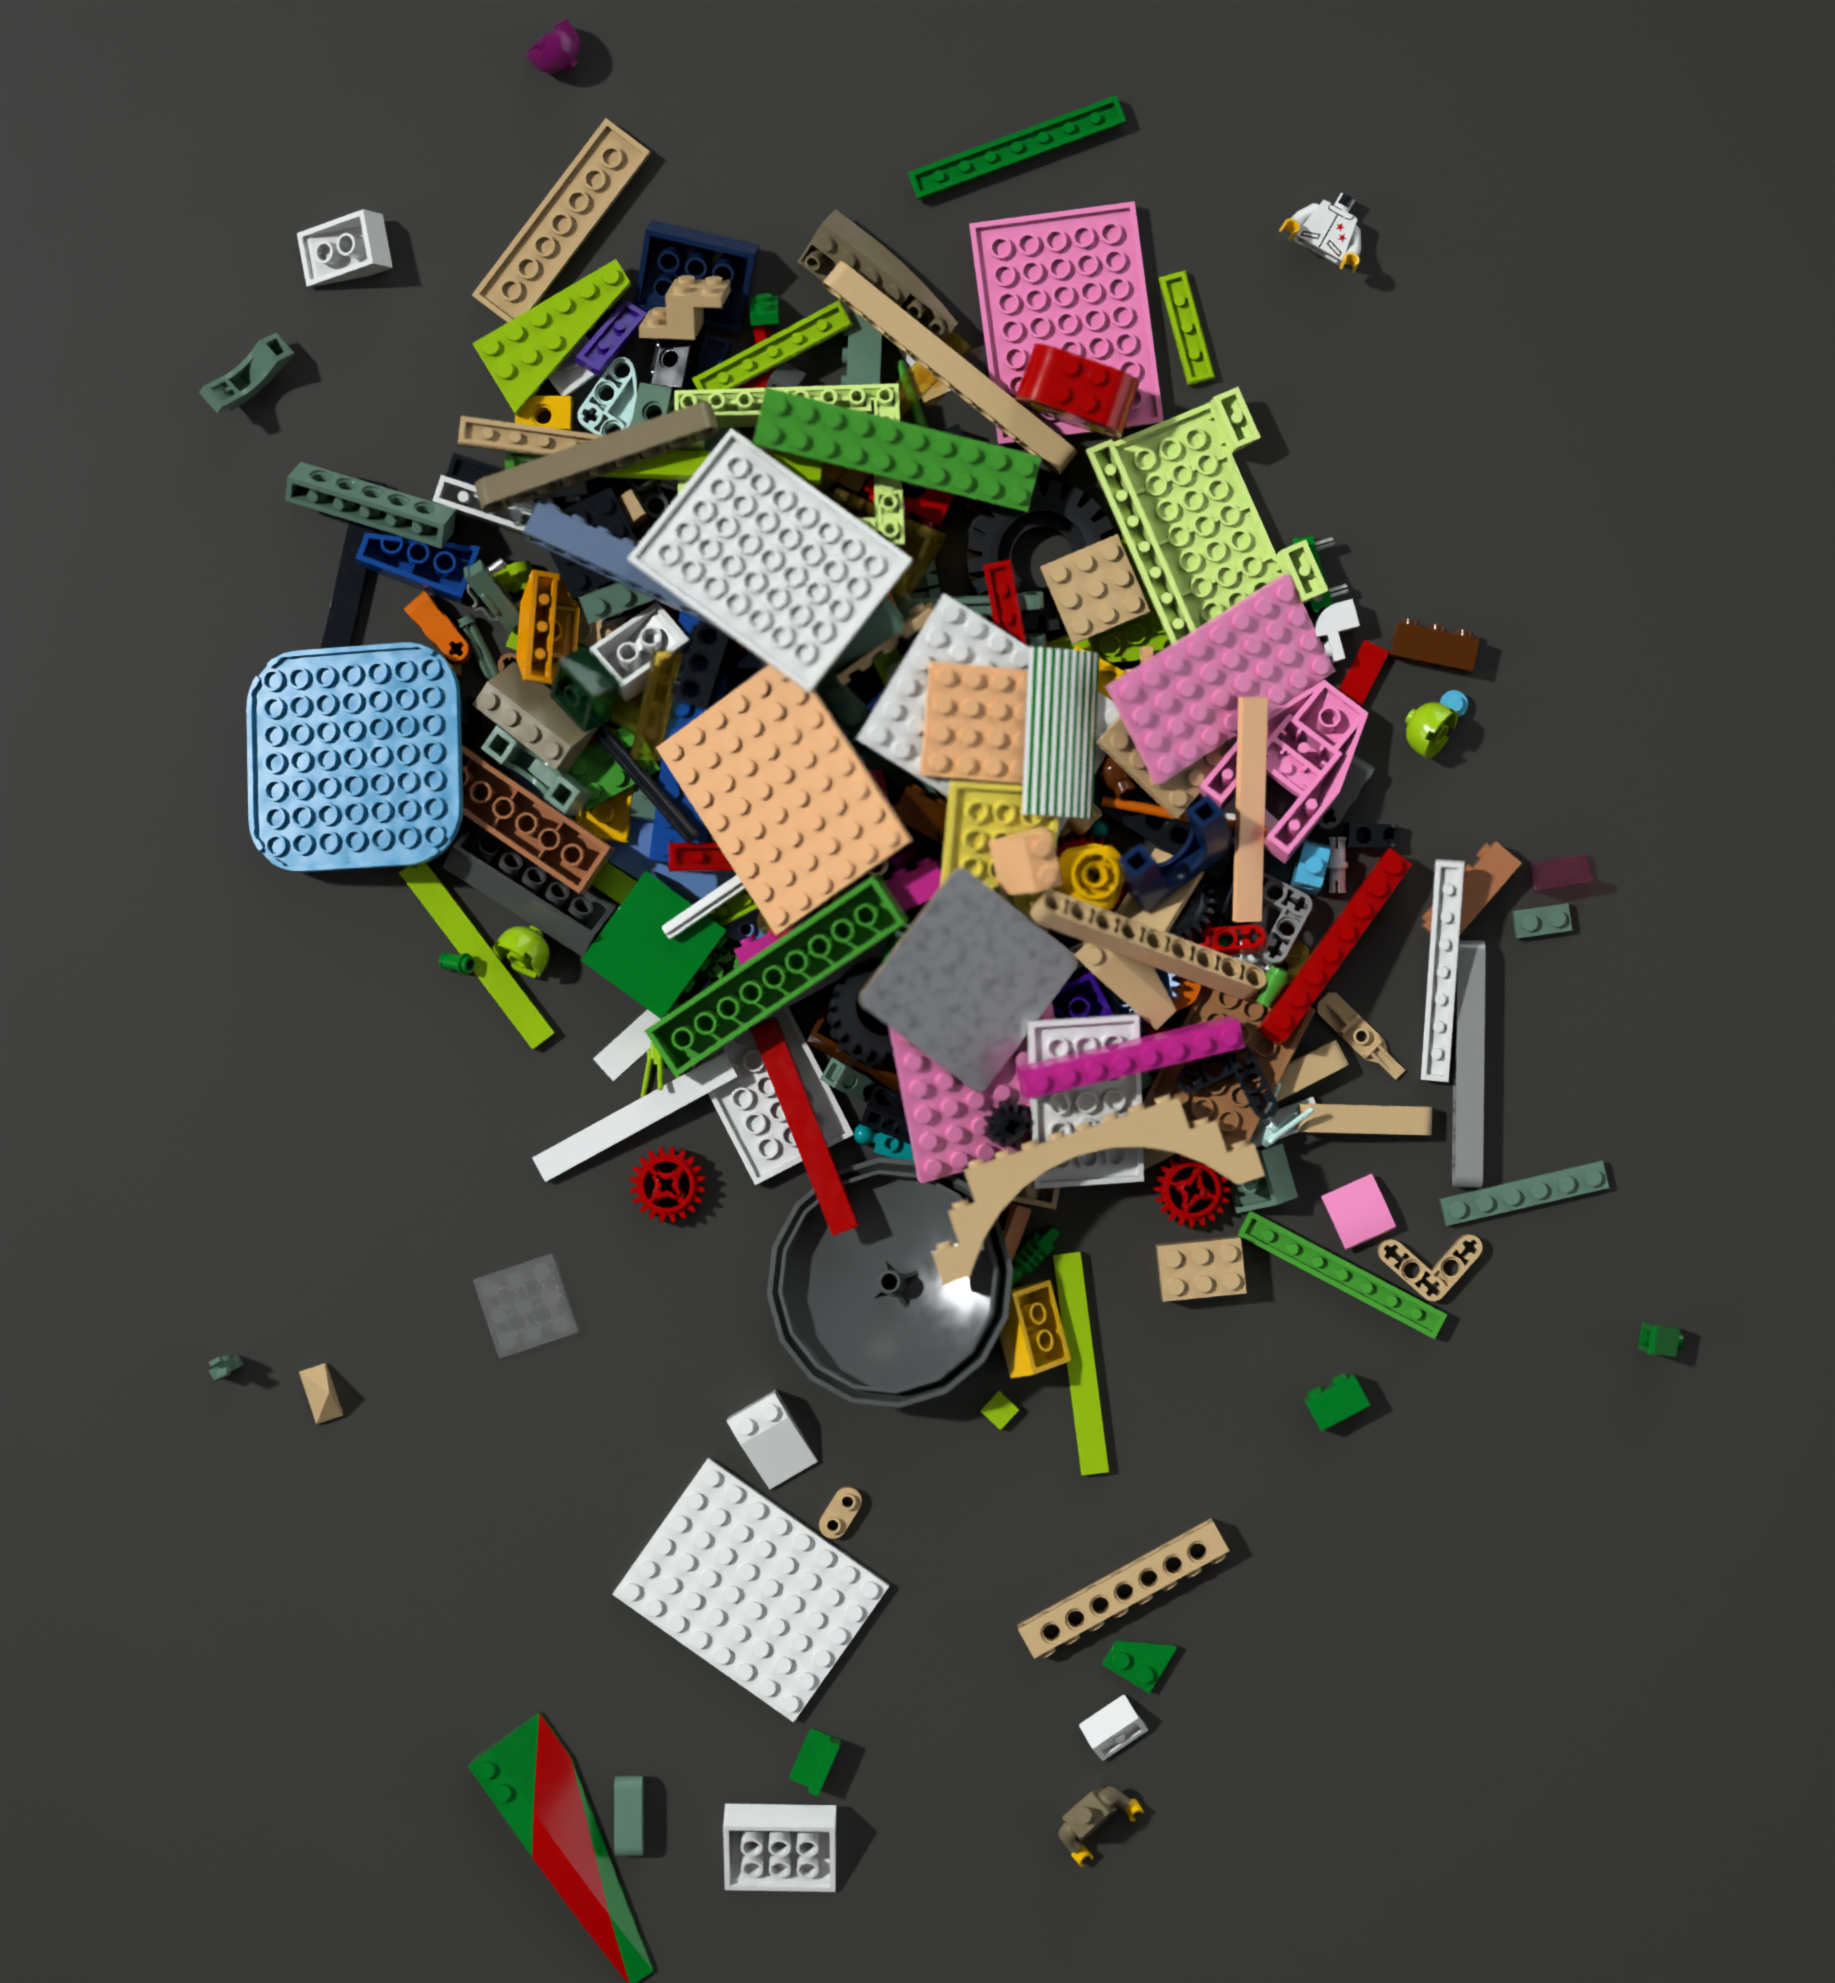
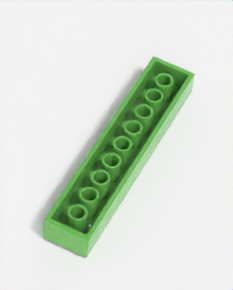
M766 387L752 441L755 445L1028 512L1041 461V456Z
M878 873L644 1031L674 1076L677 1077L898 929L910 919Z

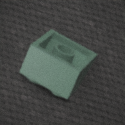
M1283 1143L1256 1150L1265 1176L1239 1185L1234 1184L1230 1180L1227 1181L1228 1187L1231 1189L1230 1193L1236 1214L1278 1205L1298 1197Z

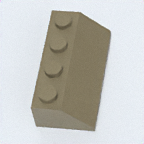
M512 662L490 679L472 704L558 771L568 772L599 728L597 724L544 683L524 681L517 662Z

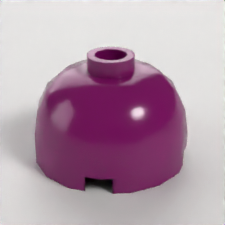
M565 18L553 27L555 31L552 30L548 34L543 35L525 55L539 71L554 74L563 70L567 73L578 63L575 57L580 51V39L574 27Z

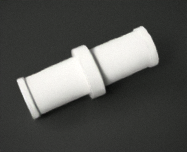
M1328 837L1331 849L1327 868H1329L1328 893L1337 892V882L1338 893H1346V868H1348V862H1346L1347 837H1338V848L1337 837Z

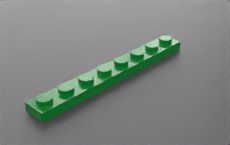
M1117 95L915 169L908 172V177L918 201L1126 124V119Z

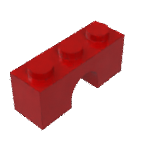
M871 474L864 492L869 495L867 499L875 503L874 474ZM927 487L925 492L918 498L911 499L903 495L904 517L908 518L910 514L919 519L917 523L928 529L933 530L934 526L940 528L954 500V494Z

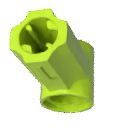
M520 561L509 564L506 568L494 574V576L508 593H524L532 570L530 561Z

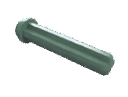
M470 614L457 621L459 624L457 628L458 630L462 629L488 682L500 672L476 624L478 618H474L473 614Z

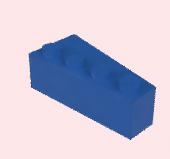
M365 533L355 561L358 566L461 604L468 585L464 575V567H470L476 563L481 546H465L446 542L442 548L398 536Z

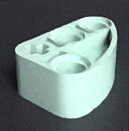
M625 357L614 359L579 408L578 420L589 433L607 435L608 430L612 427H618L622 430L631 426L639 382L635 367L629 359ZM620 366H628L630 373L625 378H619L616 376V370ZM606 388L614 390V396L609 401L600 399L601 392ZM594 412H596L595 416L597 417V420L595 422L590 420L588 423H586L588 421L585 417L586 414L589 413L592 415L594 414Z

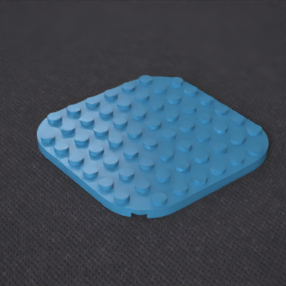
M411 642L297 650L283 653L267 663L268 666L261 674L254 678L249 689L246 706L248 821L252 840L259 852H262L275 866L293 872L414 866L429 862L441 855L455 839L463 816L461 695L457 676L449 662L433 649Z

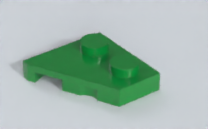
M1116 1639L1103 1659L1102 1665L1150 1694L1176 1651L1177 1646L1169 1643L1167 1645Z

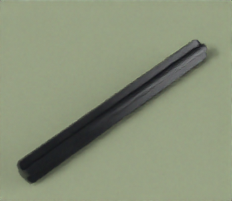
M596 715L590 716L589 719L599 726L594 734L596 739L683 840L689 844L696 840L699 836L698 831L603 721Z

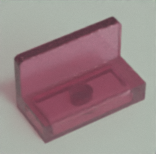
M1586 854L1529 864L1534 891L1594 881L1593 875L1589 876Z

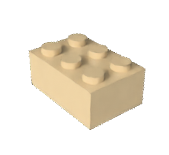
M1229 1236L1156 1244L1160 1291L1163 1302L1247 1293L1241 1237Z

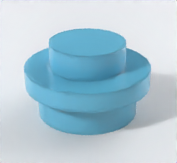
M1448 691L1440 699L1441 704L1458 712V717L1462 716L1467 710V698L1460 691Z

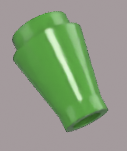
M1271 965L1269 970L1266 969V984L1261 988L1256 1000L1268 1008H1272L1275 1001L1291 983L1289 979L1292 974L1275 965Z

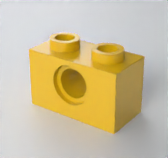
M531 396L522 406V410L515 415V423L573 431L574 400L571 396ZM542 411L551 412V419L546 424H540L537 421V417Z

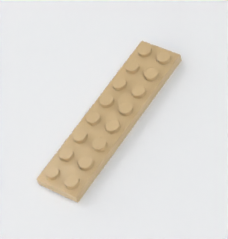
M605 118L473 292L472 296L506 323L535 307L650 156V151Z

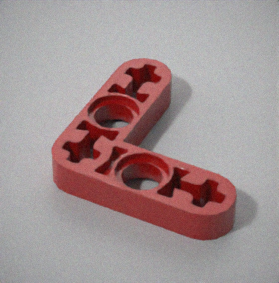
M1190 898L1185 904V913L1190 906ZM1206 916L1210 922V927L1200 924L1203 932L1201 936L1203 943L1200 945L1225 955L1258 953L1264 950L1267 945V936L1264 929L1259 925L1212 928V918L1210 916ZM1192 931L1193 943H1196L1197 934L1195 931ZM1253 934H1257L1256 943L1252 944L1250 939H1252ZM1225 935H1230L1234 938L1230 946L1222 947L1219 945L1220 938ZM1238 935H1241V936H1242V939H1241L1242 945H1239L1240 942H1239Z

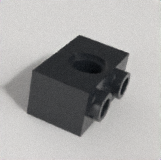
M697 336L695 340L659 339L656 346V363L651 370V384L672 387L674 391L693 390L694 382L692 378L696 377L703 341ZM678 357L676 365L671 367L673 360Z

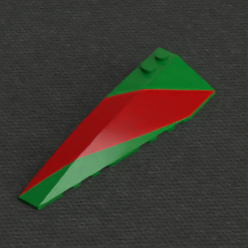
M538 1712L474 1757L468 1767L531 1857L627 1983H637L654 1971L643 1940L638 1933L633 1914L630 1912L626 1902L622 1886H620L604 1839L594 1819L592 1808L587 1801L573 1759L543 1715Z

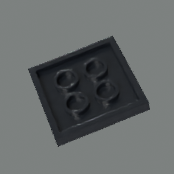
M612 487L562 510L563 514L570 517L572 515L580 516L587 521V525L596 529L598 526L608 529L613 533V537L620 540L627 538L634 541L637 545L639 544ZM550 552L573 600L613 581Z

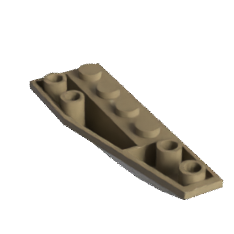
M836 209L822 222L798 260L799 264L822 281L826 279L839 261L846 263L944 343L958 324L939 299L904 263Z

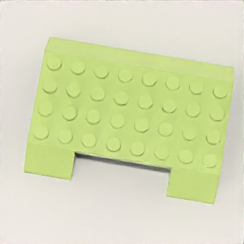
M1239 387L1214 396L1207 404L1115 442L1110 439L1086 449V453L1171 645L1283 574L1290 575L1303 604L1329 591L1306 540L1282 549L1277 554L1275 553L1232 454L1259 440L1261 437Z

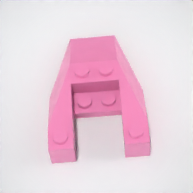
M1326 680L1319 682L1268 715L1266 774L1298 798L1268 834L1264 842V848L1284 864L1303 843L1340 793L1368 716L1367 711ZM1237 742L1203 781L1198 790L1200 792L1197 795L1199 799L1209 795L1221 809L1224 808L1236 793Z

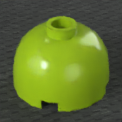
M1438 702L1423 704L1417 710L1413 708L1405 719V723L1408 724L1406 727V739L1410 747L1426 759L1434 757L1450 738L1445 735L1449 727L1455 728L1458 712Z
M524 926L511 927L498 938L492 947L500 960L503 961L506 957L512 962L509 967L531 978H535L537 975L540 977L550 957V950L546 940L543 938V932L534 926H529V928Z

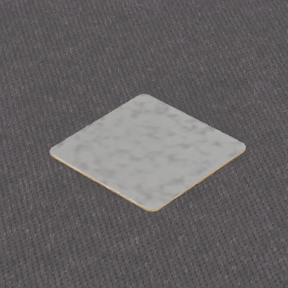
M956 868L950 873L862 991L860 1003L865 1009L974 1091L981 1092L988 1088L1026 1037L1027 1021L1040 1018L1077 968L1078 959L1074 953L968 870Z

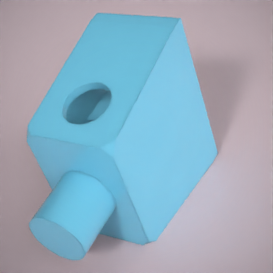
M1308 839L1303 841L1299 846L1290 886L1306 894L1314 896L1318 894L1323 885L1331 852L1328 844Z

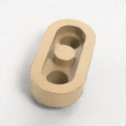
M845 1486L840 1488L834 1495L819 1522L820 1531L825 1537L836 1539L845 1533L862 1503L861 1494L856 1488ZM851 1497L853 1504L845 1506L842 1502L843 1498ZM835 1520L838 1523V1528L830 1529L828 1522Z

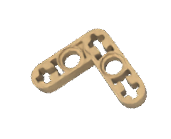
M1472 1234L1462 1235L1431 1270L1400 1242L1394 1239L1382 1241L1378 1246L1377 1252L1379 1258L1422 1297L1429 1301H1438L1480 1256L1483 1246L1478 1237ZM1474 1240L1473 1247L1476 1250L1474 1253L1468 1251L1463 1256V1258L1467 1259V1262L1463 1264L1461 1259L1454 1256L1453 1253L1456 1250L1458 1254H1461L1465 1249L1463 1242ZM1395 1244L1397 1246L1395 1252L1403 1258L1404 1253L1408 1255L1407 1258L1401 1261L1398 1268L1394 1267L1398 1263L1395 1258L1391 1256L1387 1259L1385 1258L1387 1253L1384 1250L1385 1246L1392 1247ZM1448 1260H1455L1458 1263L1457 1273L1451 1276L1446 1275L1443 1270L1444 1263ZM1409 1262H1415L1419 1266V1273L1413 1278H1408L1404 1274V1267ZM1425 1272L1429 1274L1425 1277L1428 1282L1432 1284L1436 1281L1438 1282L1436 1288L1439 1292L1436 1295L1433 1293L1427 1295L1428 1288L1421 1282L1419 1287L1415 1285L1416 1282L1423 1278Z

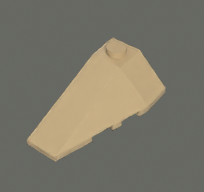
M1088 942L1075 953V956L1098 979L1156 1030L1176 1012V1008L1153 966Z

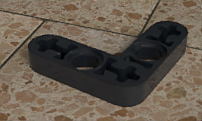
M1245 1044V1048L1210 1056L1184 1069L1177 1077L1180 1091L1186 1095H1194L1235 1075L1257 1118L1261 1120L1272 1119L1278 1110L1277 1100L1251 1049ZM1238 1050L1242 1054H1248L1245 1057L1248 1068L1252 1064L1255 1067L1247 1069L1241 1075L1238 1073V1071L1243 1070L1241 1063L1232 1060L1236 1057L1235 1052ZM1212 1062L1220 1063L1223 1066L1222 1074L1217 1077L1210 1076L1207 1073L1208 1065ZM1202 1068L1203 1075L1208 1082L1203 1083L1202 1078L1194 1082L1195 1087L1191 1089L1188 1085H1182L1185 1082L1186 1075L1195 1078L1199 1076L1197 1069ZM1257 1075L1261 1080L1260 1086L1257 1089L1247 1088L1244 1083L1247 1076ZM1266 1089L1268 1093H1263L1262 1096L1266 1103L1272 1102L1273 1104L1270 1107V1113L1266 1114L1264 1110L1259 1112L1258 1108L1261 1105L1258 1097L1252 1100L1250 1096L1257 1095Z

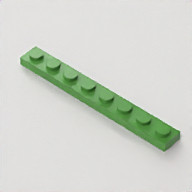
M1252 1211L1248 1212L1237 1233L1238 1236L1433 1339L1436 1338L1447 1317V1314Z

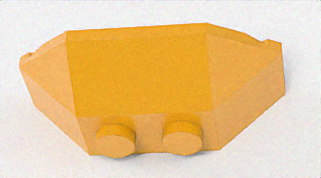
M531 570L520 602L516 659L524 681L551 684L576 663L580 606L575 599L571 598L561 575L558 573Z

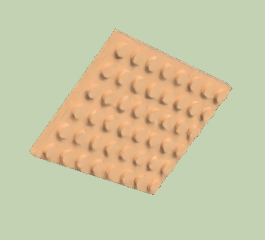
M770 665L766 666L656 747L775 935L783 933L913 841L816 690L813 689L810 694Z

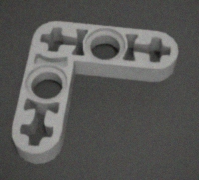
M1263 872V881L1266 884L1263 887L1262 903L1281 912L1267 938V945L1262 950L1261 957L1268 966H1279L1287 958L1312 909V900L1306 893ZM1271 887H1277L1282 891L1283 896L1278 900H1272L1268 897L1267 890ZM1287 894H1290V900L1287 906H1284L1283 903L1286 900ZM1303 901L1305 909L1301 908L1299 912L1294 910L1295 904ZM1283 923H1290L1293 925L1295 932L1290 936H1285L1280 933L1279 926ZM1277 940L1282 942L1278 952L1281 957L1276 955L1273 959L1269 957L1270 952L1268 949L1273 950Z

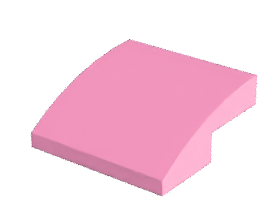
M1372 1174L1321 1196L1346 1251L1396 1228L1391 1213Z

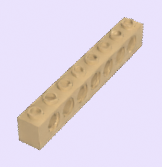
M1210 1518L1018 1624V1630L1033 1658L1035 1659L1038 1656L1041 1659L1046 1658L1056 1651V1646L1062 1643L1069 1645L1080 1638L1079 1634L1089 1629L1092 1632L1099 1629L1105 1624L1103 1620L1111 1616L1118 1618L1129 1611L1128 1607L1136 1602L1139 1605L1144 1604L1153 1598L1152 1593L1160 1589L1164 1592L1178 1584L1176 1580L1185 1575L1187 1578L1193 1577L1202 1571L1201 1566L1209 1562L1213 1565L1226 1558L1225 1553L1229 1552V1549L1214 1521ZM1197 1543L1205 1546L1204 1553L1199 1557L1190 1554V1548ZM1171 1557H1177L1181 1560V1564L1176 1570H1169L1165 1566L1166 1561ZM1151 1570L1157 1575L1155 1581L1149 1584L1144 1583L1141 1580L1142 1574L1145 1571ZM1122 1584H1128L1132 1587V1592L1127 1597H1121L1117 1594V1588ZM1096 1598H1105L1108 1601L1107 1607L1103 1610L1093 1608L1092 1603ZM1073 1611H1080L1084 1617L1080 1623L1074 1624L1068 1620L1069 1614ZM1047 1625H1056L1059 1628V1633L1054 1637L1046 1636L1043 1631Z

